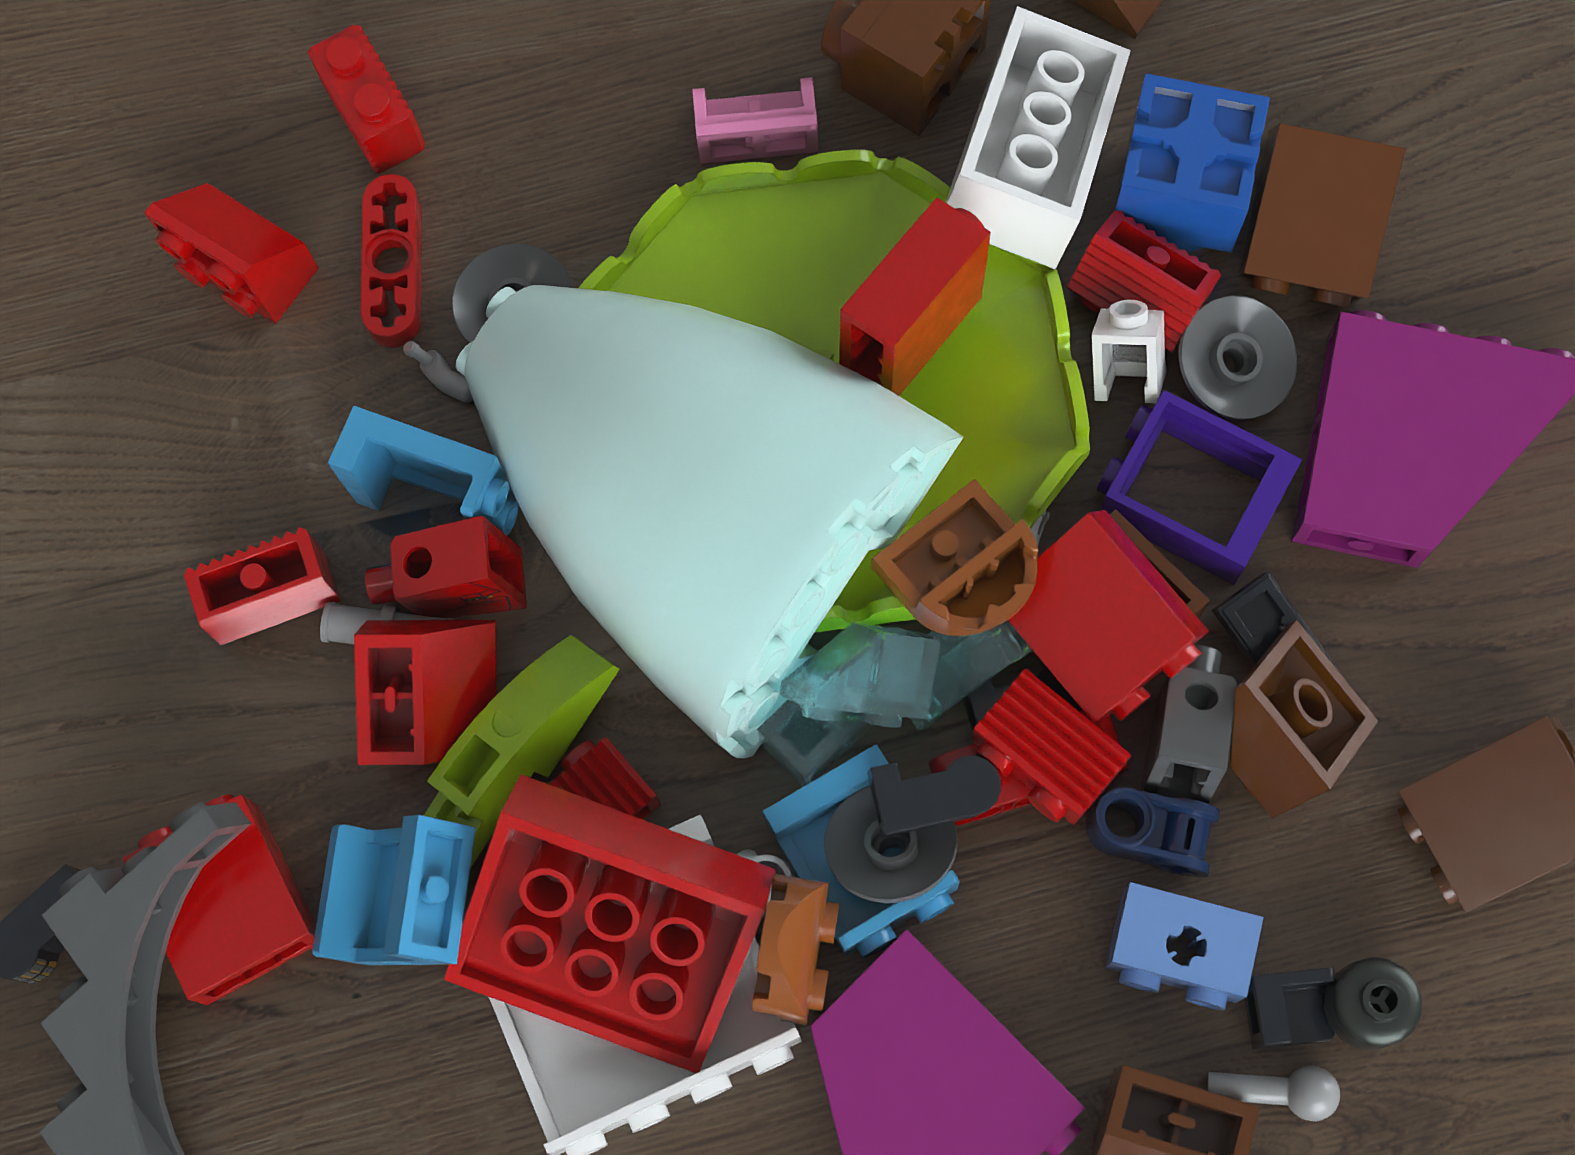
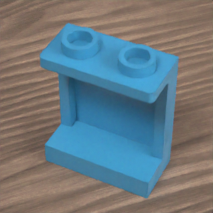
M353 406L330 456L328 465L357 504L379 511L394 478L462 502L460 513L464 519L484 516L505 535L511 532L517 518L519 504L515 500L516 498L497 456Z
M877 744L762 811L766 825L797 877L829 883L827 901L840 903L834 940L844 957L856 950L860 952L863 958L869 957L895 941L897 936L893 928L914 915L919 923L923 924L943 913L954 905L949 894L956 891L960 883L955 872L951 870L938 885L919 897L897 903H880L854 895L844 888L832 874L824 849V837L828 822L835 810L845 799L853 793L870 786L867 775L870 768L889 764ZM892 847L887 849L882 856L895 857L902 854L904 850Z
M422 815L403 816L401 828L370 830L346 824L333 826L312 952L314 956L363 965L457 964L476 827Z

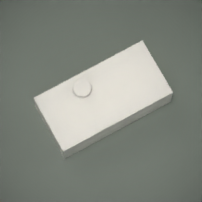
M1017 6L995 57L945 203L955 209L963 208L973 213L982 222L984 228L991 232L989 244L1056 269L1081 220L1131 50Z

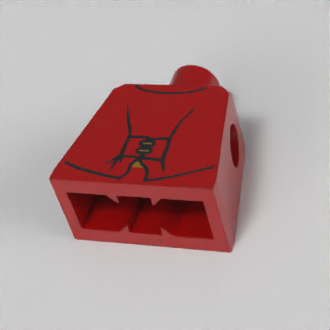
M484 516L395 536L390 543L391 564L368 567L365 572L366 591L372 604L378 605L397 601L421 616L446 619L527 608L522 548Z

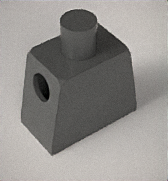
M1195 645L1202 654L1172 679L1167 676L1159 693L1141 791L1166 797L1187 798L1209 804L1227 770L1237 680L1232 676L1219 674L1222 655L1218 650L1208 646Z

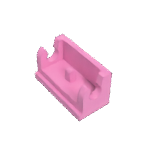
M812 77L800 78V91L706 100L705 88L692 89L700 164L819 152L818 123Z

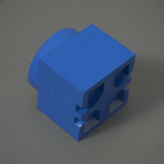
M1145 73L1133 120L1115 210L1122 211L1125 217H1133L1135 223L1144 224L1146 230H1154L1157 236L1165 237L1167 243H1175L1180 250L1190 252L1202 248H1210L1232 253L1249 209L1255 178L1254 172L1259 157V146L1264 131L1270 97Z

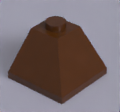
M1298 620L1286 626L1235 689L1231 768L1241 779L1246 790L1258 800L1271 818L1330 790L1378 723L1377 718Z

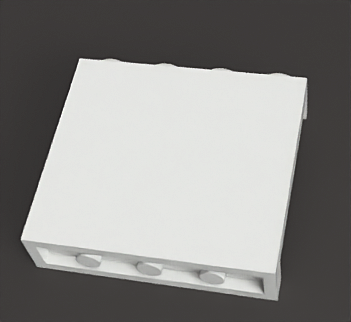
M701 814L669 828V830L714 846ZM755 937L701 1070L698 1073L690 1072L489 997L548 1143L544 1144L547 1154L559 1155L564 1152L567 1155L592 1154L608 1145L604 1133L626 1123H629L633 1133L643 1130L668 1118L670 1114L666 1105L691 1093L695 1104L730 1089L732 1084L728 1076L753 1065L757 1075L794 1058L790 1047L802 1042L794 1023L780 1021L778 1015L752 1011V999L758 974L757 961L760 949Z

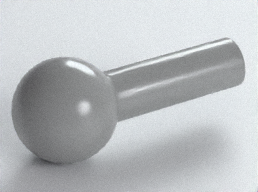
M1307 1065L1300 1067L1292 1072L1289 1077L1208 1072L1209 1092L1241 1102L1288 1105L1296 1116L1307 1121H1320L1328 1118L1335 1112L1340 1102V1088L1337 1080L1329 1071L1319 1066Z

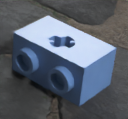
M1130 882L1122 891L1105 969L1120 972L1118 982L1125 986L1157 993L1161 983L1187 990L1185 1001L1206 1008L1225 1010L1227 1001L1237 1003L1247 997L1264 917ZM1180 934L1191 940L1187 948L1195 946L1197 950V956H1193L1183 963L1182 966L1171 959L1176 955V951L1168 953L1166 949V943L1173 942Z

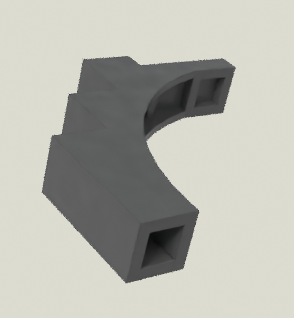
M204 802L189 807L171 822L169 827L173 833L158 847L153 845L145 848L130 858L122 867L96 871L94 867H88L79 871L60 886L58 891L62 897L42 914V917L84 974V976L69 984L59 993L57 998L61 1005L40 1023L82 1082V1084L69 1091L57 1102L56 1106L61 1113L39 1131L55 1155H185L175 1135L165 1104L158 1069L155 1032L157 994L167 945L186 895L203 866L251 824L236 802L206 806Z

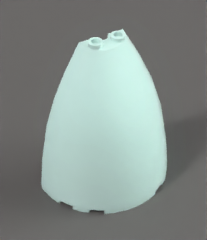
M531 285L518 292L511 287L501 289L489 302L486 309L488 320L480 329L475 340L466 345L460 352L456 360V369L465 376L493 453L497 456L503 468L504 475L529 526L577 599L650 681L729 754L735 758L742 759L753 757L821 654L808 644L820 623L868 550L886 548L897 539L963 439V436L880 384L773 331L705 309L613 291L546 285Z

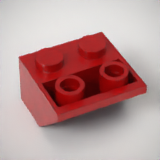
M209 183L153 202L144 212L159 233L155 238V242L165 252L177 259L173 265L174 268L187 280L200 288H204L210 282L224 291L222 298L231 307L248 318H252L257 312L277 324L319 269L304 242Z
M366 620L354 634L358 765H426L443 759L470 723L498 694L496 620Z

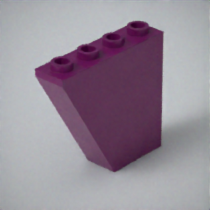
M1372 311L1341 312L1327 339L1291 542L1418 568L1575 395V356L1569 351L1557 348H1545L1536 351L1512 346L1510 341L1498 336L1487 335L1471 338L1451 334L1445 327L1432 323H1419L1411 326L1387 321L1383 315Z
M907 929L810 1026L842 1155H1041L1044 1151L1049 1155H1059L1082 1131V1128L1074 1119L1085 1107Z

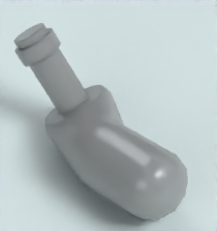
M408 341L404 345V353L420 362V369L423 374L442 393L465 403L473 401L465 376L453 371L439 351L429 350L426 352L414 341Z

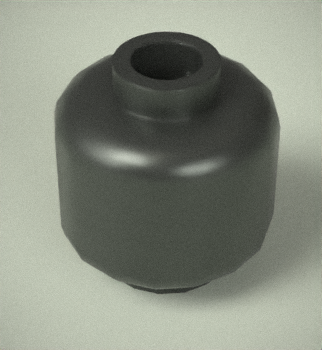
M1369 957L1354 961L1335 974L1336 981L1327 986L1324 994V1012L1328 1024L1341 1040L1355 1048L1377 1050L1401 1043L1414 1032L1421 1018L1422 996L1417 982L1404 967L1390 959ZM1372 991L1375 992L1376 997L1370 996ZM1372 1005H1376L1378 1011H1376V1010L1372 1007Z

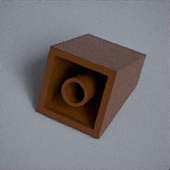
M1279 123L1269 130L1239 272L1254 276L1251 288L1288 295L1290 284L1315 288L1313 301L1347 308L1350 307L1352 296L1369 299L1406 148Z
M1545 716L1399 791L1406 804L1397 809L1403 825L1416 844L1426 840L1439 864L1430 869L1437 887L1450 905L1459 901L1465 913L1575 860V747L1557 718Z

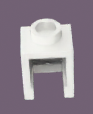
M1122 300L1112 304L1109 309H1100L1092 332L1095 401L1108 400L1115 376L1147 377L1144 386L1145 403H1157L1167 373L1164 310H1148L1145 303L1137 300Z

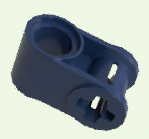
M1119 787L1108 791L1090 810L1086 819V832L1090 842L1098 851L1107 855L1150 864L1154 868L1173 874L1204 878L1208 877L1210 864L1204 861L1211 824L1219 822L1220 809L1197 800L1166 797L1130 787ZM1121 807L1132 815L1135 822L1133 836L1119 837L1108 829L1105 822L1107 808Z

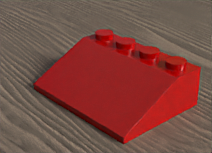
M520 774L500 813L462 924L457 964L448 965L444 980L679 1068L698 1073L701 1070L765 912L776 869Z

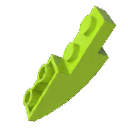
M569 635L542 654L503 688L465 729L427 780L439 792L423 816L476 827L470 868L493 835L500 813L520 774L531 777L536 772L546 777L550 776L620 670V668L573 635Z

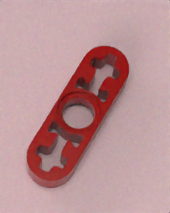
M387 174L371 181L362 197L361 319L375 342L385 347L395 348L405 345L408 341H412L418 334L421 326L422 206L409 180L400 175ZM392 196H399L402 204L397 205L395 208V223L398 230L389 229V221L382 208L388 206ZM389 248H400L408 253L405 266L395 273H383L376 269L378 256ZM385 291L394 292L395 303L402 314L395 317L394 326L385 327L381 318H379L388 314V297Z

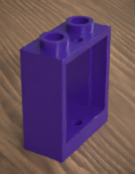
M1163 390L1153 409L1142 404L1125 436V438L1134 442L1125 461L1113 457L1096 489L1105 494L1101 510H1106L1110 515L1116 509L1148 541L1235 585L1302 459ZM1162 432L1260 481L1226 547L1127 497Z

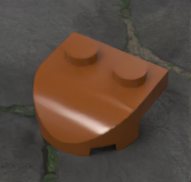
M974 479L874 556L870 567L913 617L926 628L944 635L966 636L990 630L1004 623L1022 609L1030 598L1036 584L1038 547L1033 533L1025 521L1022 519L1015 524Z
M774 874L771 898L767 904L757 961L758 974L752 999V1011L778 1015L780 1021L807 1025L809 1009L823 1011L829 970L817 969L816 966L820 942L834 943L840 903L827 901L829 883Z

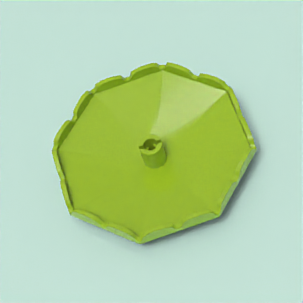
M841 150L812 155L801 159L795 168L786 171L777 170L773 164L766 162L734 163L709 168L699 172L695 180L685 183L681 187L677 184L670 187L637 223L630 234L629 243L625 251L617 258L610 256L605 259L579 286V289L620 292L695 306L773 331L839 364L840 309L935 198L938 197L946 202L951 187L926 169L905 158L897 157L894 161L878 158L874 152L869 150ZM989 244L981 299L899 396L963 436V439L897 538L974 479L1015 524L1023 519L1031 529L1089 455L1087 406L1076 361L1072 360L1069 321L1057 269ZM885 548L868 550L815 633L915 620L913 615L870 567L872 558Z

